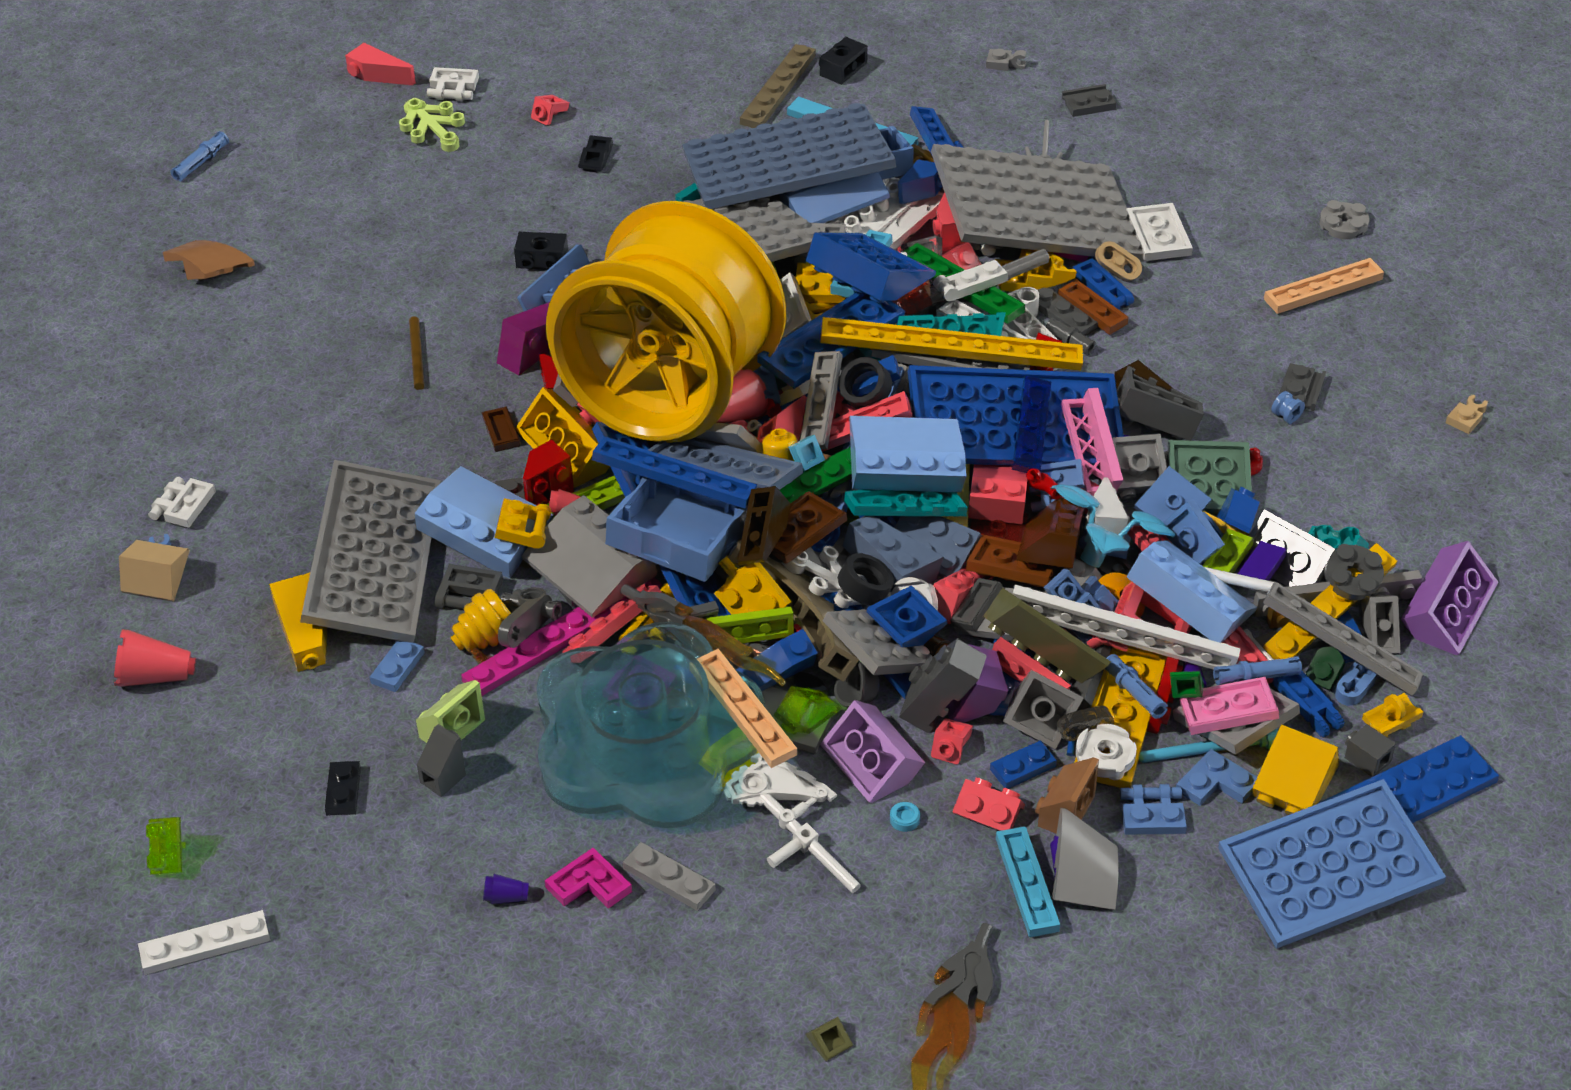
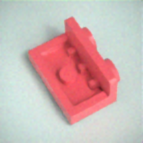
M977 777L974 782L965 779L952 812L998 831L1013 829L1020 809L1023 810L1025 807V803L1019 799L1020 794L1007 788H1003L1002 792L991 788L992 783Z

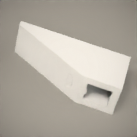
M1104 477L1094 494V497L1100 503L1099 507H1095L1094 524L1105 528L1109 532L1119 534L1130 523V517L1127 516L1123 503L1120 502L1116 489L1113 488L1109 478ZM1088 510V512H1087V517H1086V521H1085V525H1084L1085 529H1086L1087 523H1089V516H1090L1089 510Z

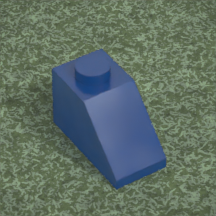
M918 159L898 181L900 204L935 197L941 191L943 186L934 162Z
M1240 487L1239 491L1231 488L1217 518L1249 534L1260 502L1253 499L1255 493L1243 487Z

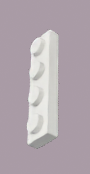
M261 910L138 943L142 968L144 974L147 975L268 942L270 937L264 912Z

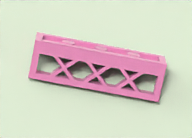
M1088 388L1083 398L1065 399L1061 402L1075 459H1081L1083 463L1085 488L1083 489L1091 495L1096 493L1099 486L1091 487L1089 480L1091 474H1094L1101 480L1104 477H1108L1117 492L1123 482V476L1098 388ZM1082 407L1084 417L1079 419L1071 413L1070 408ZM1079 428L1089 433L1090 440L1088 442L1078 437L1077 430ZM1085 451L1096 457L1097 462L1094 466L1084 460L1083 453Z

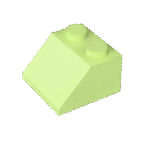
M473 680L459 684L449 693H445L431 708L423 711L419 718L416 719L419 738L427 743L434 727L440 724L447 730L455 731L462 740L485 721L480 683Z

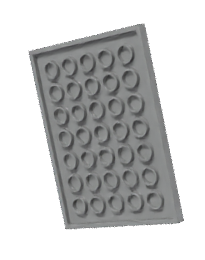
M933 144L931 154L962 242L1031 250L1045 249L1049 252L1095 257L1096 250L1101 244L1112 241L1137 257L1140 262L1144 261V254L1140 247L1141 243L1137 239L1134 226L1130 223L1127 216V207L1109 166L1101 163L1091 164L1082 161H1067L1060 158H1043L1037 155L1027 156L1013 152L1003 153L995 150H979L972 147H955L949 144ZM1105 251L1104 257L1111 258L1110 253Z

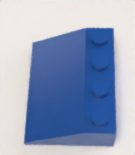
M815 232L806 258L808 263L815 266L814 269L816 271L833 275V280L852 285V290L859 293H867L870 295L871 300L878 303H885L886 300H897L936 274L935 270L863 233Z

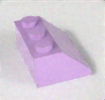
M857 700L852 702L820 743L822 748L869 803H873L909 784L925 764L923 759L875 705Z

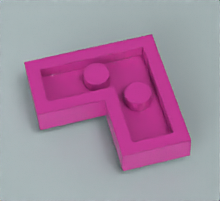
M591 848L544 880L545 888L564 907L588 890L608 909L632 893V884L594 848Z

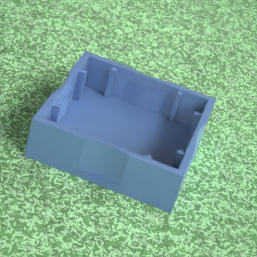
M643 476L637 488L627 495L607 517L605 544L706 582L719 566L718 563L729 554L737 541L741 539L747 508L733 506L729 503L708 498L666 483L657 482Z

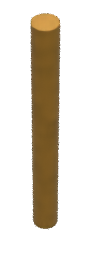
M413 316L409 319L414 388L422 390L424 389L420 326L419 318Z

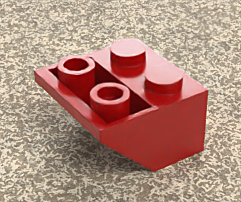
M552 439L529 452L523 475L525 500L537 506L550 502L551 490L558 491V489L569 493L574 492L571 456Z

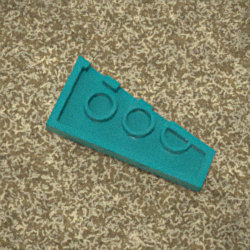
M862 489L847 491L844 497V502L854 516H967L968 509L957 492Z

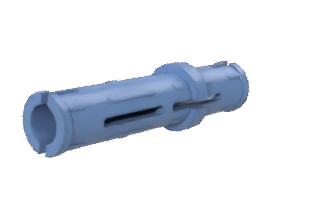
M219 131L210 140L203 141L195 152L170 170L172 177L181 182L206 160L214 158L216 152L229 143L227 135Z
M1111 654L1106 658L1111 662L1105 670L1115 678L1116 684L1121 689H1126L1153 718H1160L1167 712L1168 709L1166 707L1168 705L1138 677V672L1133 667H1128L1116 654Z
M1298 656L1254 663L1239 661L1236 665L1214 667L1213 677L1217 685L1260 677L1267 679L1300 675L1302 663L1299 661L1300 658Z

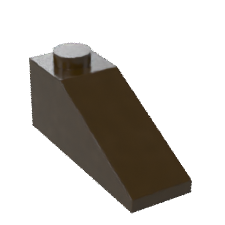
M776 486L751 489L738 557L740 565L766 562L787 527L791 503Z

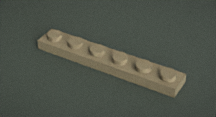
M795 44L741 115L740 125L756 128L760 124H765L814 59L816 49Z

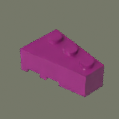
M549 303L503 319L497 364L519 376L540 360L539 354H548L550 352L546 334V317Z

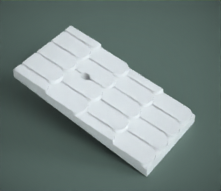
M895 177L883 179L890 198L826 223L846 224L847 233H863L866 235L869 230L892 234L893 243L890 248L896 250L910 235L915 234L929 219L932 220L937 215V208L944 193L939 192L935 197L900 204L898 197V181L900 179Z

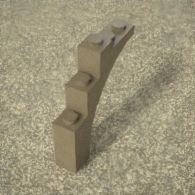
M740 539L728 554V558L737 569L747 565H740L738 563L741 546ZM770 557L767 558L766 562H760L792 601L786 607L792 608L793 621L801 629H804L818 652L819 668L844 682L859 659L823 622L826 613L834 611V604L810 591V577L806 574H794Z

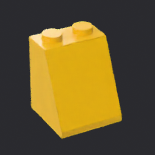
M1281 724L1252 788L1254 797H1257L1256 801L1266 807L1273 808L1276 805L1284 808L1287 815L1316 805L1320 802L1339 766L1338 747Z

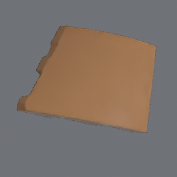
M195 240L163 252L165 262L183 261L187 280L207 279L233 272V269L237 267L255 266L254 259L229 245L215 241Z

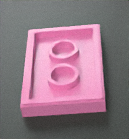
M1265 677L1203 688L1202 697L1179 698L1191 735L1279 719V710Z

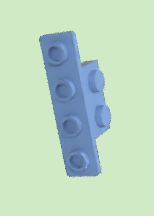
M575 245L517 297L523 311L549 303L557 287L567 276L575 270L590 264L582 245Z

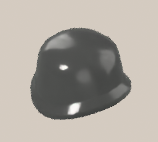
M859 660L844 682L837 678L834 686L837 701L847 707L854 700L870 703L877 696L880 688L879 675H873Z

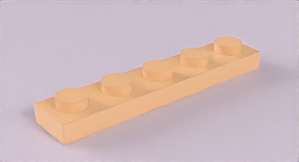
M1371 258L1265 291L1264 300L1276 314L1383 280L1384 271Z
M719 649L693 660L694 670L771 768L797 756V747Z

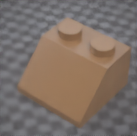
M1093 757L1064 765L1058 776H1052L1046 798L1042 796L1036 806L1035 813L1039 814L1038 827L1057 834L1060 808H1065L1079 819H1083L1095 797L1099 759Z

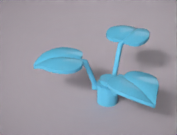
M1053 485L1051 489H1056L1069 502L1089 510V523L1086 525L1087 535L1084 539L1087 544L1080 558L1093 567H1100L1107 553L1129 549L1130 545L1123 537L1133 526L1141 525L1147 531L1171 536V538H1174L1176 535L1160 519L1141 511H1134L1132 513V517L1135 519L1119 534L1109 532L1105 528L1094 524L1095 507L1100 505L1094 496L1081 488L1071 485Z

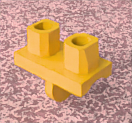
M1405 693L1399 696L1391 694L1385 697L1383 704L1363 713L1362 720L1388 738L1389 734L1399 729L1404 730L1411 726L1412 722L1422 718L1423 711L1415 707Z

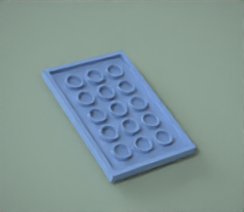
M1384 779L1219 841L1218 849L1276 949L1444 884L1446 880L1442 869Z

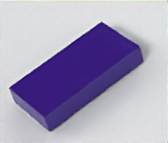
M1260 541L1238 574L1269 581L1285 559L1286 548Z

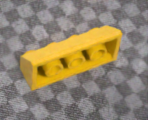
M542 387L516 426V431L533 449L552 439L571 456L574 488L606 473L610 466L592 460L593 450L599 444L592 431L594 425H588L579 415L580 411L575 406H570L553 390Z

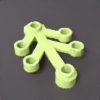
M412 98L404 104V111L407 115L399 120V126L402 132H410L413 143L424 142L425 133L429 127L440 138L442 150L452 152L459 148L458 136L454 132H447L440 125L447 124L460 127L465 124L464 114L461 112L453 113V104L450 101H443L439 105H430L418 98ZM428 113H440L441 115H430ZM415 118H420L417 129H413Z

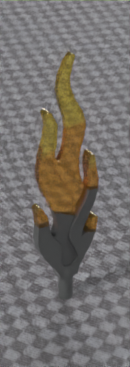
M628 584L622 586L621 594L636 602L638 608L643 610L656 624L673 637H681L686 643L704 655L719 649L726 658L740 668L764 673L781 686L786 684V681L773 668L764 662L747 657L754 651L753 648L742 644L718 625L703 618L689 616L694 611L691 607L680 603L664 593L647 592L645 590L640 592Z
M982 923L975 941H971L963 950L945 961L934 976V983L936 985L941 982L943 983L928 995L920 1009L916 1036L920 1037L923 1034L931 1013H934V1023L927 1040L912 1059L911 1078L913 1090H927V1078L930 1067L938 1054L947 1047V1054L936 1073V1089L943 1090L944 1079L960 1061L969 1043L968 1001L974 991L978 993L974 1010L975 1021L977 1023L982 1021L983 1011L991 996L993 987L992 970L987 956V943L992 934L993 927L988 923Z

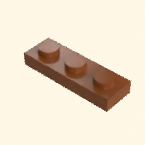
M1076 279L1058 289L1060 296L1097 321V326L1110 335L1128 325L1129 317L1079 280Z

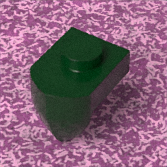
M1322 647L1317 650L1305 674L1312 682L1332 691L1345 666V659L1336 648Z

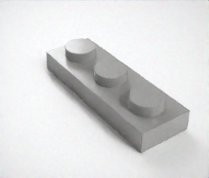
M642 842L623 861L624 870L697 911L716 890L714 882Z

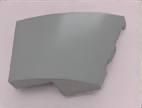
M1060 808L1056 834L1059 838L1054 864L1056 875L1052 899L1115 910L1118 890L1117 846L1069 810Z

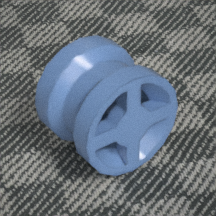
M1284 391L1273 402L1271 411L1277 416H1283L1284 421L1291 424L1301 416L1305 404L1300 399L1295 400L1288 391Z

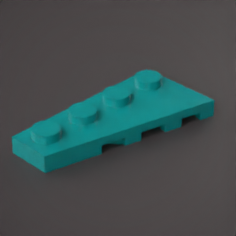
M1006 312L996 313V315L973 313L972 316H957V314H947V316L933 317V315L899 316L897 325L1001 336Z

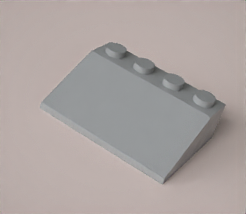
M583 495L562 508L546 526L544 546L539 549L528 547L522 554V559L593 618L625 597L621 594L623 585L628 584L633 588H637L656 577L657 572L656 563L605 544L606 521L609 515Z

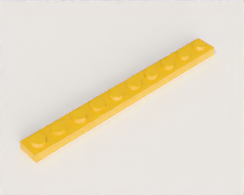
M822 318L820 343L1078 371H1081L1083 366V346L1080 344L838 318Z

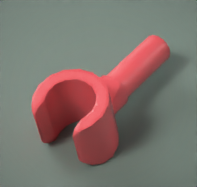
M1091 635L1094 638L1087 641V645L1093 649L1104 644L1123 652L1128 650V646L1094 635Z

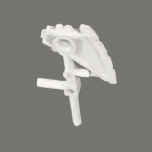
M760 753L751 756V762L756 764H751L750 767L746 765L741 766L739 771L735 770L732 773V779L725 783L724 794L727 800H731L732 804L746 803L748 807H754L756 804L759 806L764 805L779 820V826L793 834V839L767 858L771 867L775 868L798 850H801L803 853L809 850L851 893L856 892L860 888L861 884L818 842V833L808 823L801 825L795 820L809 810L808 807L815 802H824L826 799L831 802L837 797L834 791L824 783L816 781V778L809 773L797 770V767L788 762H783L771 768ZM776 800H801L806 802H801L790 810L784 809Z

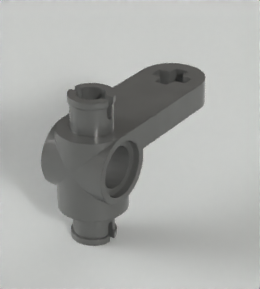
M538 587L523 590L517 589L513 593L504 592L500 599L511 614L500 624L498 641L500 645L505 647H517L549 618L557 620L562 612L561 603L552 602L551 597L546 595V591Z

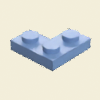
M1210 749L1176 784V787H1181L1182 795L1199 806L1217 788L1243 804L1253 793L1252 788L1257 776Z

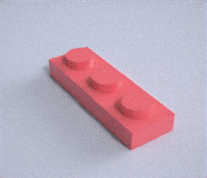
M1002 637L994 643L992 650L997 651L1002 671L1012 678L1022 682L1030 670H1033L1070 689L1071 685L1062 677L1057 676L1041 665L1040 662L1032 659Z

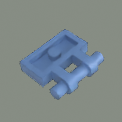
M1081 459L1027 467V470L1035 468L1041 473L1048 474L1058 485L1085 488ZM1029 486L1031 496L1041 494V501L1031 502L1033 513L1039 512L1055 500L1051 499L1047 492Z
M1142 784L1132 785V788H1120V799L1133 801V804H1122L1125 835L1186 834L1187 826L1183 803H1171L1170 800L1182 798L1181 787H1170L1169 784H1159V787H1142ZM1143 799H1159L1160 803L1144 804Z

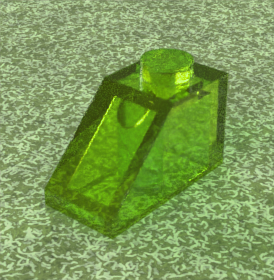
M791 686L773 716L782 722L781 727L791 734L795 735L797 732L810 734L838 713L841 706L822 691Z

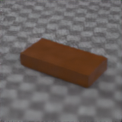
M507 406L482 412V418L495 452L520 446V439Z

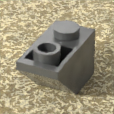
M437 724L417 763L420 783L440 797L466 776L461 738L455 731L447 730L440 724Z

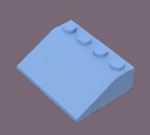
M850 416L852 489L930 492L962 491L966 479V462L957 419Z
M460 466L428 494L414 514L417 530L494 571L502 572L503 576L511 578L523 561L522 554L528 546L494 538L503 499L519 500L525 504L536 505ZM552 513L550 519L546 522V526L550 523V521L553 518ZM527 519L525 532L531 533L534 530L535 520Z
M1168 540L1153 542L1143 550L1127 575L1129 580L1209 640L1219 643L1228 638L1258 608Z

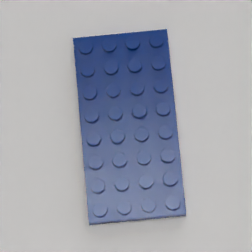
M910 365L907 371L912 418L957 419L964 446L966 464L1036 466L1076 460L1061 402L1065 399L1083 398L1088 388L1099 389L1112 438L1124 437L1114 374L918 365ZM1082 407L1070 408L1071 413L1079 419L1084 417ZM1081 428L1077 430L1078 437L1085 442L1090 440L1089 433ZM1088 451L1083 453L1084 460L1094 466L1097 462L1096 457Z

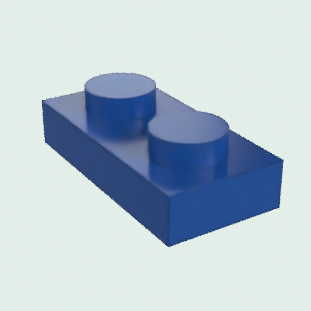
M1040 740L991 762L990 770L1002 786L1009 789L1055 768L1057 760Z

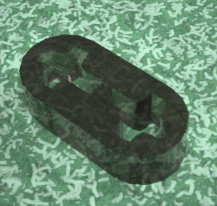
M1096 706L1065 714L1057 721L1056 725L1062 739L1065 741H1075L1087 728L1090 731L1097 729L1099 724L1114 725V719L1106 706Z

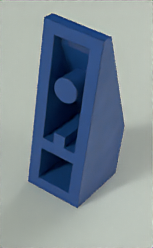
M804 629L776 642L736 669V671L756 695L813 666L818 652Z

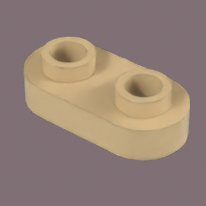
M1107 241L1097 248L1095 253L1097 262L1121 280L1132 281L1141 274L1142 264L1140 260L1115 242ZM1105 251L1110 253V259L1104 257ZM1125 265L1130 267V273L1125 272Z

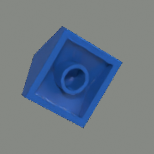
M912 585L869 606L866 610L901 647L923 646L947 624V620Z

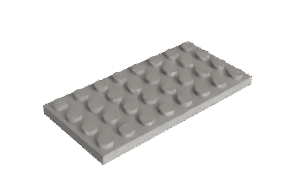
M334 460L304 600L301 623L414 643L431 543L430 536L417 530L414 513L428 494L440 484L441 480Z

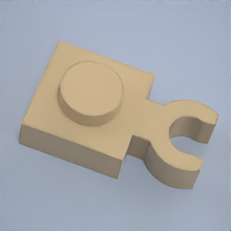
M1470 395L1466 405L1459 403L1447 416L1446 424L1470 434L1482 420L1488 401L1485 400L1482 404H1475L1476 396Z

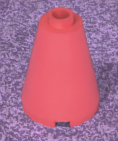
M745 369L740 370L733 377V389L729 404L716 423L753 420L760 417L766 411L768 398L765 399L764 391L767 389L759 375L752 370Z
M122 629L120 638H123V643L118 645L114 672V677L117 679L114 682V686L124 687L183 681L188 679V674L194 675L196 658H191L190 651L131 630Z

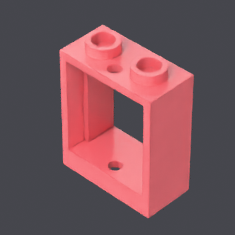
M1131 581L1124 587L1115 613L1140 619L1135 613L1141 602L1172 623L1174 630L1189 634L1192 629L1191 625Z

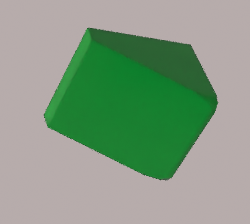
M1200 671L1170 672L1173 698H1196L1203 696L1204 685Z

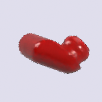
M1256 447L1250 448L1251 476L1262 470L1263 456L1260 455V450Z
M1035 468L1027 471V484L1031 488L1045 491L1055 500L1062 497L1056 489H1051L1053 485L1058 484L1048 474L1041 473Z

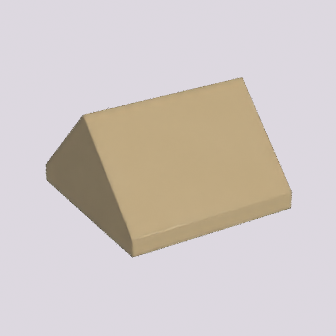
M136 540L119 556L121 592L174 601L190 550L188 548Z

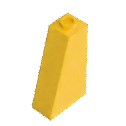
M310 572L269 584L273 603L298 672L314 669L317 666L326 664L327 627L300 622Z

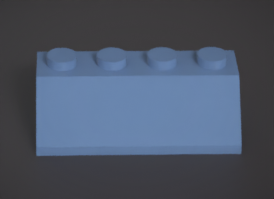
M874 172L781 193L779 197L780 202L808 222L826 223L888 199L890 194L879 173Z

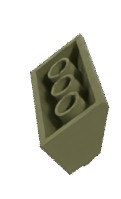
M1004 588L1001 589L983 615L984 618L991 622L988 628L1002 637L1005 633L1012 636L1011 643L1024 652L1027 648L1034 651L1035 655L1033 658L1044 666L1048 667L1050 663L1057 667L1055 673L1068 682L1074 678L1078 682L1083 683L1108 667L1111 662Z

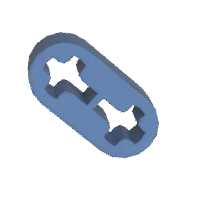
M1357 661L1354 662L1337 683L1335 691L1337 701L1346 706L1358 704L1374 685L1377 674ZM1363 673H1367L1364 674L1361 679L1358 678V674L1361 675ZM1351 687L1355 688L1354 692L1351 691L1349 693H1346L1350 690Z

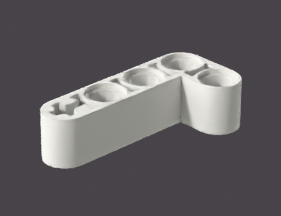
M1023 287L1008 293V295L1025 304V313L1007 324L1010 329L1035 340L1038 332L1057 339L1036 318L1039 306L1038 290L1032 287Z

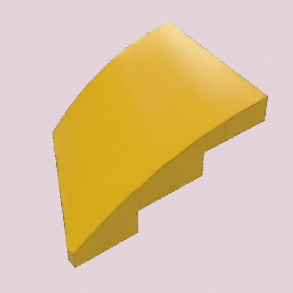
M1021 249L1020 258L1039 250ZM1047 251L1050 257L1048 263L1010 278L1008 281L998 284L1001 291H1015L1023 287H1032L1038 290L1072 280L1076 277L1077 272L1075 269H1067L1063 265V259L1056 256L1053 252ZM995 259L1001 266L1013 262V260Z

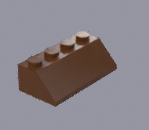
M1063 497L1054 500L1029 518L1017 554V561L1073 569L1085 508L1077 506Z

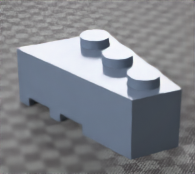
M864 516L850 522L843 542V547L851 555L864 553L881 560L893 573L894 584L900 579L907 577L921 579L927 583L937 579L944 558L942 555L875 516ZM893 584V587L891 588L890 592H892L897 585Z

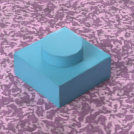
M815 435L808 436L788 447L794 461L802 463L803 471L825 460Z

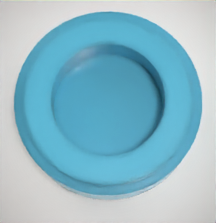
M910 802L897 803L890 810V823L896 830L903 832L912 831L920 823V811L916 805Z

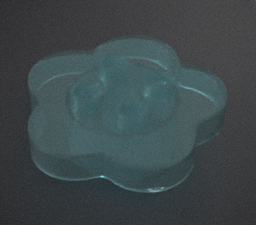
M652 623L633 630L611 647L588 646L567 651L554 658L543 669L537 682V698L545 732L540 739L538 760L544 789L556 804L569 811L582 814H600L614 810H623L640 822L660 828H677L693 824L707 816L715 808L724 790L726 773L748 761L751 756L757 753V749L709 689L708 678L697 658L713 650L701 633L679 623ZM737 671L765 707L763 694L757 684L745 674Z

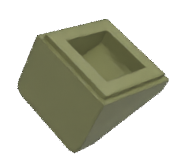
M835 1017L806 1033L809 1041L825 1061L854 1046L839 1017Z

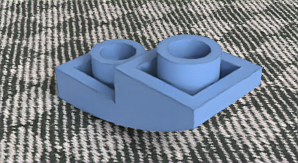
M1063 569L1044 586V589L1050 595H1056L1101 609L1092 595L1083 590L1067 569Z

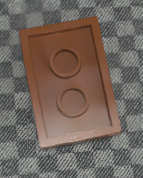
M982 535L967 560L966 571L975 572L982 576L1000 577L1006 581L1029 583L1035 587H1044L1052 580L1058 566L1017 561L1021 542Z

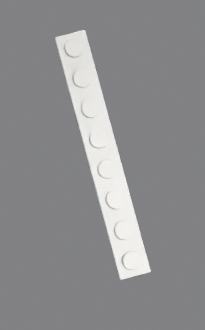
M1014 586L1012 593L1014 596L1062 627L1213 670L1217 666L1236 665L1239 658L1240 648L1225 643H1219L1169 627L1145 622L1141 619L1117 614L1113 611L1078 603L1028 587Z

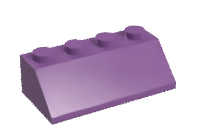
M1469 541L1441 548L1401 618L1405 627L1416 640L1454 655L1460 654L1498 584L1497 579Z

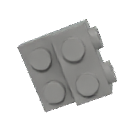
M1161 435L1113 437V444L1123 476V482L1116 494L1120 495L1122 500L1132 499L1139 493H1145L1167 469Z

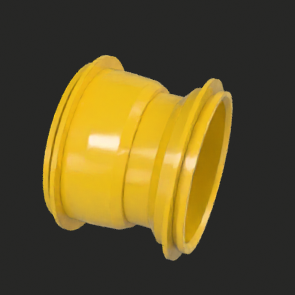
M681 201L656 202L633 211L616 227L607 244L604 261L594 262L575 270L557 287L547 311V341L555 367L564 385L577 402L597 420L620 433L652 442H681L703 434L720 419L731 398L733 377L740 370L749 369L755 371L762 366L757 362L759 353L767 351L769 352L768 357H771L775 352L785 330V296L782 284L771 261L758 243L739 225L727 217L697 204Z

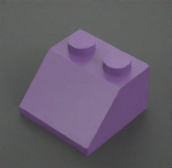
M968 644L987 655L980 678L959 701L953 699L946 706L949 709V719L965 723L995 712L1001 701L1005 700L1008 687L1004 680L1002 665L999 662L997 651Z

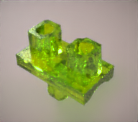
M181 817L149 819V824L146 825V837L149 838L150 854L147 856V868L150 869V875L182 873V849L186 848V842H181Z

